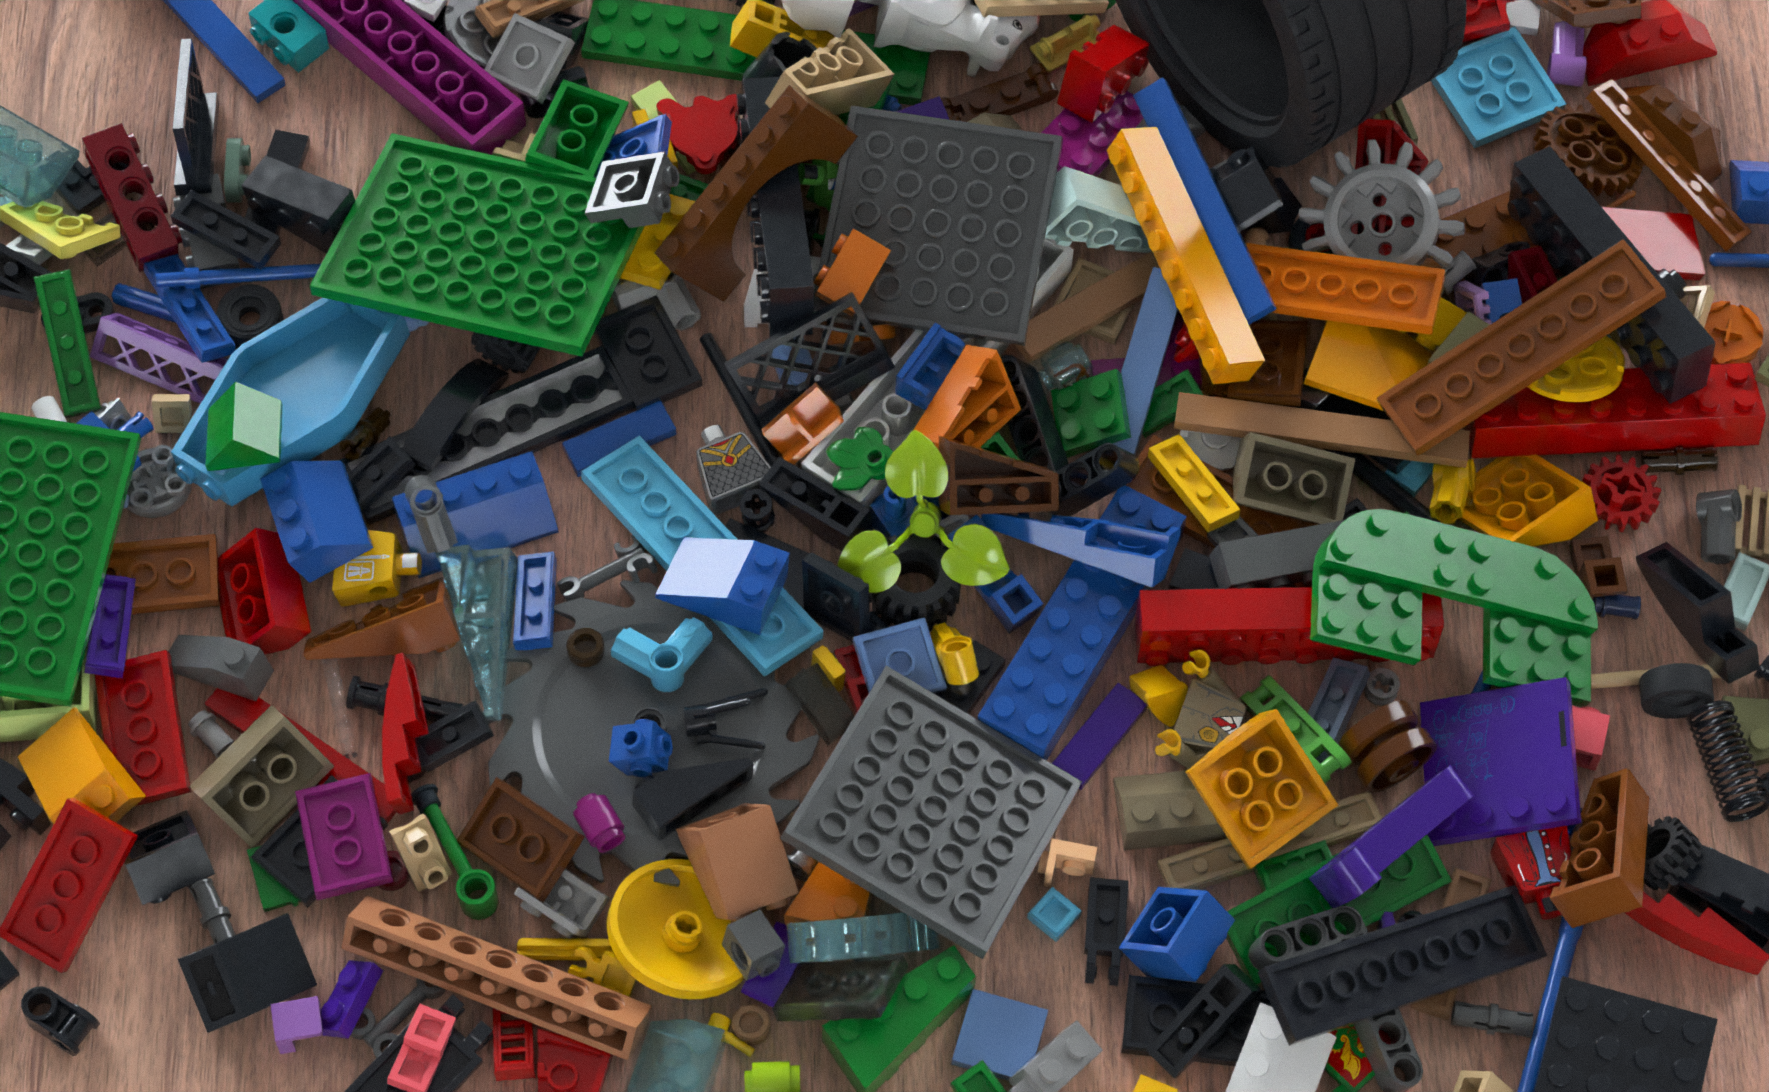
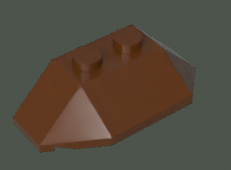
M1654 84L1621 88L1708 184L1719 179L1722 174L1719 129L1670 89L1662 85Z

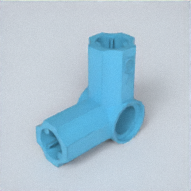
M695 617L692 619L685 618L663 644L651 640L630 627L628 629L623 628L617 635L611 648V657L649 677L653 687L657 690L672 692L682 686L685 672L712 641L713 635L704 622Z

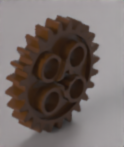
M1566 104L1563 110L1556 106L1553 112H1546L1544 118L1540 120L1535 129L1536 133L1533 140L1537 143L1534 150L1540 151L1550 146L1587 190L1589 188L1593 189L1596 196H1600L1603 190L1609 197H1612L1615 191L1623 194L1626 188L1631 189L1643 171L1642 166L1644 164L1641 158L1626 142L1620 139L1617 132L1602 116L1597 115L1593 107L1590 112H1586L1582 105H1578L1576 110L1569 104Z

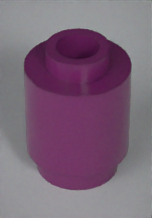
M590 793L576 803L577 808L574 810L573 816L592 847H596L600 853H604L616 848L625 840L624 825L606 795Z

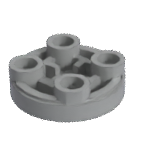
M158 445L155 448L138 452L137 456L140 458L142 465L133 471L127 492L130 499L127 509L132 513L146 518L163 517L178 510L189 497L192 484H187L177 475L175 471L177 465L171 454V447Z

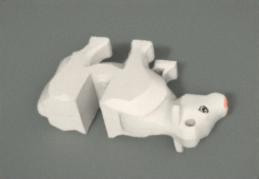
M855 0L781 1L789 18L804 30L828 31L835 37L840 38ZM857 0L879 6L874 47L882 48L888 45H901L922 52H933L937 49L963 51L969 56L967 75L975 77L980 65L988 71H999L1005 61L1013 56L1023 40L1035 33L1040 22V15L1009 17L988 15L983 17L977 5H974L972 0Z

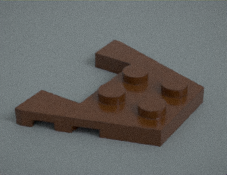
M1531 0L1573 27L1590 28L1595 26V24L1606 22L1622 24L1626 23L1629 19L1641 18V0Z

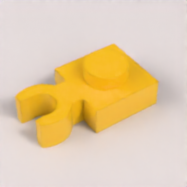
M579 946L576 949L575 955L583 957L586 960L587 966L582 968L572 964L568 970L569 974L580 978L589 976L594 978L593 983L631 997L637 980L624 969L613 952L606 950L602 959H599L595 952L587 946Z

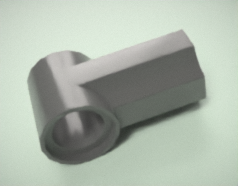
M419 475L410 479L404 490L405 498L410 505L427 553H439L450 549L458 541L445 508L442 493L434 480L428 476ZM426 489L433 491L432 497L424 503L415 501L416 495L420 491Z
M1736 489L1698 493L1696 497V512L1701 524V559L1704 562L1727 564L1735 559L1736 522H1739L1742 517L1740 494Z

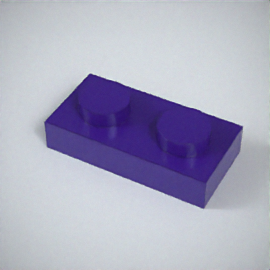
M348 961L345 968L340 972L338 982L328 1001L321 1009L323 1036L349 1039L384 970L373 962Z

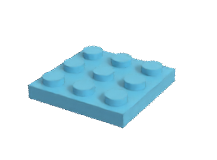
M1515 26L1510 28L1509 31L1494 34L1462 47L1458 50V56L1453 61V64L1445 72L1430 80L1474 149L1536 124L1544 118L1547 111L1553 112L1556 106L1563 110L1566 102Z

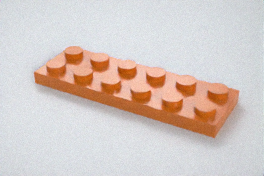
M1245 243L1277 308L1271 313L1429 335L1433 334L1445 282V269Z

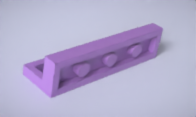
M118 312L100 318L90 357L171 392L190 394L191 400L200 404L206 395L202 393L196 379L205 375L216 380L228 361V358L222 357L201 363L187 341ZM107 335L118 340L123 353L112 356L103 352ZM140 349L147 351L155 366L147 370L139 367L133 353ZM172 362L180 365L186 380L179 383L172 381L164 366Z

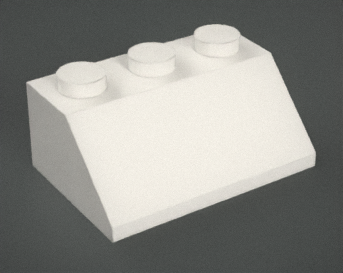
M1260 1002L1226 1092H1316L1337 1037L1330 1033H1325L1289 1046L1273 1008Z

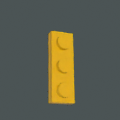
M1180 434L1149 448L1148 458L1208 533L1239 519L1240 508Z

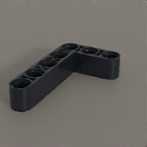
M1012 355L1000 357L1021 407V410L1007 422L1019 459L1058 473L1059 511L1047 512L1053 515L1071 517L1135 479L1140 467L1137 456L1112 443L1100 445L1069 464L1036 368Z

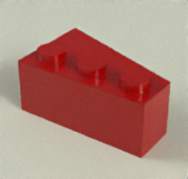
M1115 24L1098 34L1095 39L1098 42L1095 44L1089 41L1084 43L1082 47L1084 51L1081 53L1075 49L1070 52L1057 100L1058 105L1091 123L1102 112L1108 113L1118 94L1124 95L1129 89L1132 79L1135 76L1141 77L1149 63L1146 54L1150 43Z

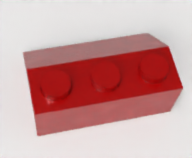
M254 528L218 557L220 610L226 637L259 647L264 655L288 650L311 633L300 576L288 564L278 532Z

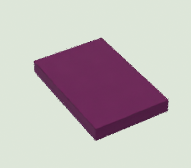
M371 773L295 791L317 900L394 882Z

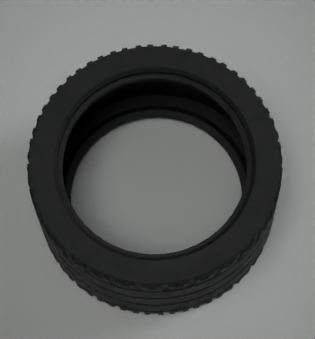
M1115 0L1131 33L1150 43L1146 58L1149 59L1150 65L1159 78L1163 77L1168 82L1176 100L1181 105H1184L1202 124L1205 130L1225 147L1236 152L1241 149L1247 150L1254 146L1267 166L1276 168L1297 164L1445 72L1453 64V61L1458 56V50L1461 49L1467 13L1466 0Z

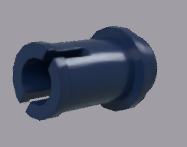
M1619 594L1593 597L1592 599L1595 604L1596 613L1601 618L1605 614L1628 617L1635 620L1639 617L1641 608L1640 596Z

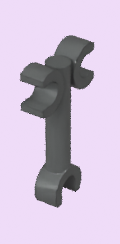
M631 535L634 543L630 547L622 548L618 542L614 544L618 559L579 579L573 576L565 577L559 580L557 585L567 602L580 597L584 598L586 591L627 570L632 581L637 583L640 581L638 572L641 569L648 568L653 574L657 572V566L653 557L648 553H644L642 544Z
M417 978V986L378 1023L374 1013L370 1009L364 1008L362 1015L368 1020V1024L364 1028L354 1027L351 1036L358 1040H364L373 1049L375 1058H377L382 1053V1048L390 1044L397 1037L396 1034L390 1032L418 1007L419 1003L421 1004L426 998L436 999L441 997L446 989L438 986L428 987L425 985L426 981Z

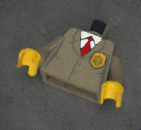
M1203 650L1189 653L1194 658L1196 665L1191 661L1184 662L1182 665L1184 673L1188 675L1197 674V680L1192 678L1174 730L1168 729L1157 734V737L1164 740L1165 743L1155 747V753L1158 756L1168 755L1188 769L1229 734L1242 726L1247 708L1212 667H1209V655Z

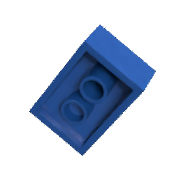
M684 537L655 594V598L760 635L786 582L790 553L755 540Z

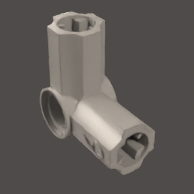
M672 272L667 278L670 280L665 281L661 290L622 279L618 281L612 294L613 302L618 311L657 295L675 330L683 331L691 328L701 319V312L683 279Z

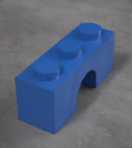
M977 514L949 533L947 537L953 542L955 532L965 525L978 524L987 526ZM1011 569L1007 575L995 582L974 586L1009 634L1039 614L1044 604L1022 574L1017 576Z

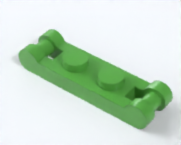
M1270 675L1259 682L1261 686L1252 693L1247 691L1239 697L1241 703L1247 707L1246 710L1251 715L1256 716L1265 711L1278 710L1325 784L1331 780L1330 775L1338 768L1343 770L1352 763L1347 753ZM1268 698H1272V700H1270L1265 705L1262 704ZM1325 751L1329 757L1319 763L1315 758Z

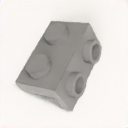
M566 868L544 902L537 900L520 887L514 893L523 900L520 906L524 910L540 918L542 913L554 920L551 927L571 939L573 934L586 937L611 899Z

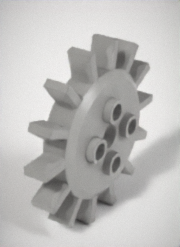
M1368 140L1366 153L1369 165L1355 170L1350 163L1349 157L1339 151L1334 154L1337 168L1345 177L1336 186L1331 185L1321 177L1312 176L1310 179V185L1315 192L1326 196L1328 200L1325 209L1322 210L1310 207L1299 209L1300 221L1308 224H1324L1325 231L1323 236L1309 239L1303 243L1304 251L1321 252L1331 249L1334 255L1420 266L1427 258H1431L1440 266L1451 268L1454 264V259L1449 252L1438 248L1435 244L1439 234L1451 236L1464 235V223L1457 220H1441L1438 209L1453 205L1461 200L1459 188L1447 189L1433 195L1428 185L1440 175L1443 165L1436 159L1429 163L1419 175L1408 170L1407 168L1413 158L1411 143L1404 142L1398 152L1397 161L1393 165L1381 163V150L1376 140ZM1384 196L1387 201L1385 205L1378 207L1373 204L1374 198ZM1379 215H1387L1393 221L1391 229L1385 233H1378L1372 228L1373 220ZM1412 217L1415 222L1413 226L1405 228L1401 225L1402 219ZM1356 223H1360L1364 226V230L1361 234H1353L1351 227ZM1384 244L1392 247V252L1386 256L1379 253V248Z

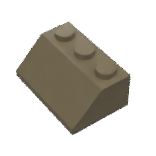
M1249 432L1239 441L1232 475L1233 501L1237 505L1317 525L1342 521L1355 458Z
M271 705L189 787L253 848L297 804L295 791L314 787L334 765L283 714Z
M1187 770L1113 778L1123 850L1212 842L1227 838V836L1186 774Z

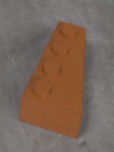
M1629 768L1593 779L1581 812L1583 824L1578 831L1573 833L1570 841L1573 847L1572 854L1569 860L1563 861L1559 871L1562 881L1559 887H1553L1550 895V900L1571 928L1642 907L1650 798Z

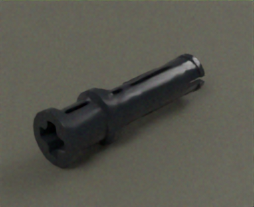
M353 676L348 689L346 707L354 709L357 706L376 710L378 715L384 716L386 692L389 683L385 682L383 685L361 681L359 676ZM421 695L426 720L436 722L464 706L462 703L448 702Z

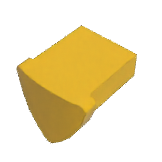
M1162 664L1130 675V689L1146 703L1150 712L1158 720L1172 727L1179 717L1187 695L1188 686L1183 681H1179Z

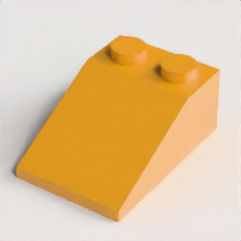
M72 708L17 756L53 824L67 798H75L112 821L117 822L146 797L77 708Z

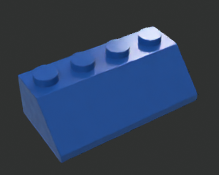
M532 451L436 482L443 495V502L458 541L450 549L439 553H427L412 510L405 498V493L392 497L396 518L409 553H420L422 570L418 578L559 532L546 486ZM428 489L420 491L416 495L415 501L419 503L428 501L432 497L433 491Z

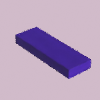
M106 574L88 640L84 673L123 678L135 578Z
M1117 683L1052 764L1082 781L1079 787L1082 790L1147 710L1146 703L1129 689Z

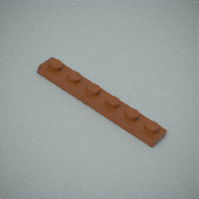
M1613 79L1596 87L1589 93L1586 99L1594 107L1595 111L1611 125L1620 139L1633 149L1641 158L1643 164L1654 172L1664 183L1666 189L1676 196L1686 207L1689 214L1697 219L1708 231L1712 239L1726 252L1743 242L1752 233L1750 228Z

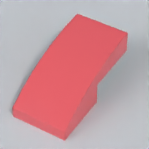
M419 1003L405 1033L402 1048L387 1078V1084L407 1092H427L452 1033L456 1017Z

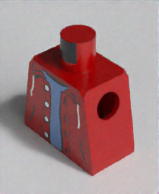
M1567 826L1497 837L1490 854L1507 887L1516 885L1524 905L1536 902L1541 919L1549 920L1562 915L1550 900V895L1553 887H1559L1562 881L1559 871L1563 861L1569 860L1571 856Z

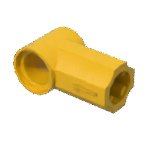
M1468 459L1466 468L1433 464L1434 490L1429 508L1432 518L1444 524H1455L1456 520L1463 516L1467 494L1475 489L1476 469L1473 459Z
M945 622L933 626L930 635L938 661L944 669L947 682L952 685H964L977 679L979 671L971 638L962 636L955 627H950Z

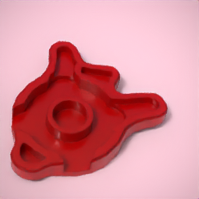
M737 94L728 95L719 101L705 96H697L694 98L693 106L684 107L669 98L662 99L657 103L658 115L666 114L672 122L670 141L675 154L678 151L686 156L687 162L693 165L698 173H713L717 169L718 164L724 159V153L730 150L731 147L733 150L735 149L738 139L736 123L738 116Z

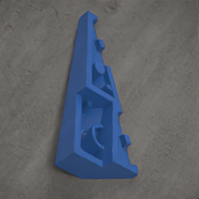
M1020 512L1018 515L1006 513L981 514V520L991 530L1149 587H1154L1165 579L1181 529L1169 527L1167 532L1162 533L1147 530L1146 524L1135 523V527L1110 523L1109 520L1052 515L1050 522L1029 518V512Z

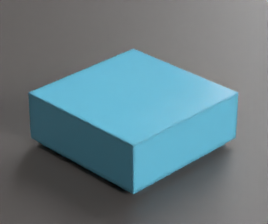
M1051 887L1027 913V919L1057 942L1081 916L1082 910L1054 887Z

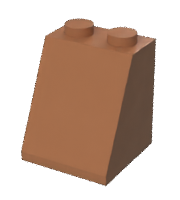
M744 803L676 828L678 837L716 918L730 920L733 923L764 906L766 910L785 906L788 904V897L799 893L782 840L780 839L781 836L771 805Z

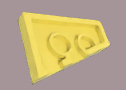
M28 196L0 206V220L60 259L73 258L80 252L121 238L120 225L108 222L105 226L94 223L92 216L83 213L77 217L63 214V207Z

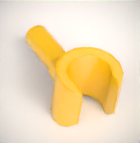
M712 1013L706 1027L707 1037L715 1042L724 1041L727 1044H731L748 1057H751L756 1049L740 1040L735 1034L728 1032L731 1020L725 1015Z

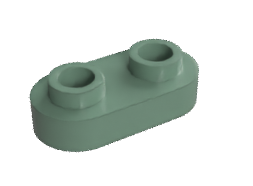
M227 138L224 191L227 203H242L243 195H245L241 185L248 178V174L244 173L245 166L251 165L250 145H244L243 138Z

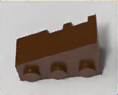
M939 436V451L948 468V483L944 492L939 496V509L948 515L1059 511L1058 473L1045 467Z

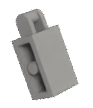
M1076 1020L1061 1031L1008 1079L1009 1083L1013 1086L1008 1092H1058L1103 1050Z

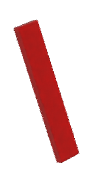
M219 688L204 703L208 711L214 713L215 716L241 734L271 706L260 697H258L257 701H253ZM284 715L334 765L316 786L322 785L331 775L339 781L368 774L364 769ZM372 776L379 813L388 824L397 812L387 802L385 784Z

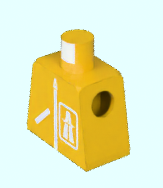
M368 530L374 548L334 569L332 591L340 606H351L398 596L400 593L401 576L421 574L422 560L420 553H403L402 546L397 536L393 533Z

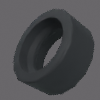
M1690 663L1661 665L1642 674L1639 680L1641 706L1645 713L1654 717L1664 719L1686 718L1697 707L1714 702L1712 676L1708 669L1700 665Z

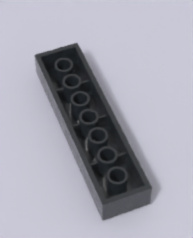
M780 77L743 79V93L737 94L738 115H743V118L737 119L738 140H745L770 108L765 102ZM797 163L774 175L747 203V215L755 219V221H750L751 243L758 245L757 248H753L754 269L761 272V274L756 275L757 295L761 296V299H765V301L760 302L761 323H768L769 337L814 313V282ZM813 328L807 330L805 335H813Z
M1550 146L1515 162L1510 181V196L1507 204L1508 212L1513 220L1519 221L1526 229L1531 242L1542 247L1549 263L1554 269H1559L1565 277L1624 239L1665 289L1666 298L1609 334L1614 342L1620 343L1626 350L1632 364L1637 368H1641L1649 378L1652 388L1657 393H1661L1671 404L1706 387L1716 343L1715 340Z

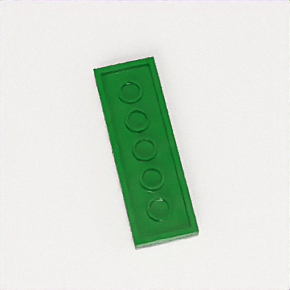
M1426 835L1379 874L1382 878L1357 898L1341 906L1353 907L1361 915L1365 926H1368L1380 920L1384 912L1393 913L1452 882L1430 838ZM1337 854L1227 911L1235 921L1228 930L1226 939L1243 972L1254 983L1258 984L1261 980L1257 973L1259 970L1252 965L1249 959V949L1258 937L1270 928L1333 909L1309 878ZM1334 921L1337 931L1346 935L1344 925ZM1300 932L1301 940L1306 945L1312 946L1311 938L1306 933ZM1265 943L1266 951L1271 956L1278 957L1275 947Z

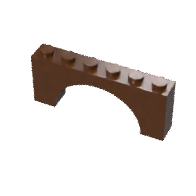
M789 85L654 253L672 273L724 302L746 275L734 261L732 240L738 219L752 196L774 175L796 163L821 159L836 164L858 136L839 117Z

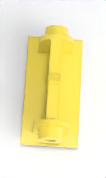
M1086 14L1081 20L1047 38H1041L1040 42L1030 46L1029 49L1039 62L1044 64L1049 73L1066 64L1070 52L1074 49L1081 53L1084 51L1082 49L1083 44L1087 41L1093 44L1098 42L1095 39L1100 34L1097 31V28L1101 25L1095 14L1092 16Z

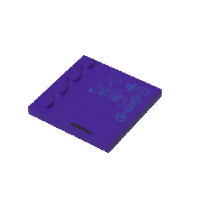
M1566 677L1420 702L1421 728L1427 729L1437 744L1436 752L1423 766L1424 783L1450 764L1474 793L1471 799L1427 834L1434 847L1581 823L1571 685Z

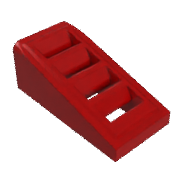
M493 1008V1050L496 1081L536 1078L533 1023L523 1019L502 1021L501 1014L507 1013ZM525 1028V1033L502 1034V1029ZM525 1041V1046L503 1048L504 1042ZM525 1054V1060L503 1061V1056Z

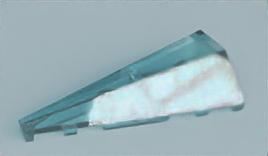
M469 545L452 546L445 551L435 552V555L440 562L444 576L443 581L453 605L452 611L466 657L471 664L475 677L473 678L475 686L482 700L484 716L487 719L500 721L502 720L504 687L508 664L507 651L510 645L518 558L509 547L474 551Z

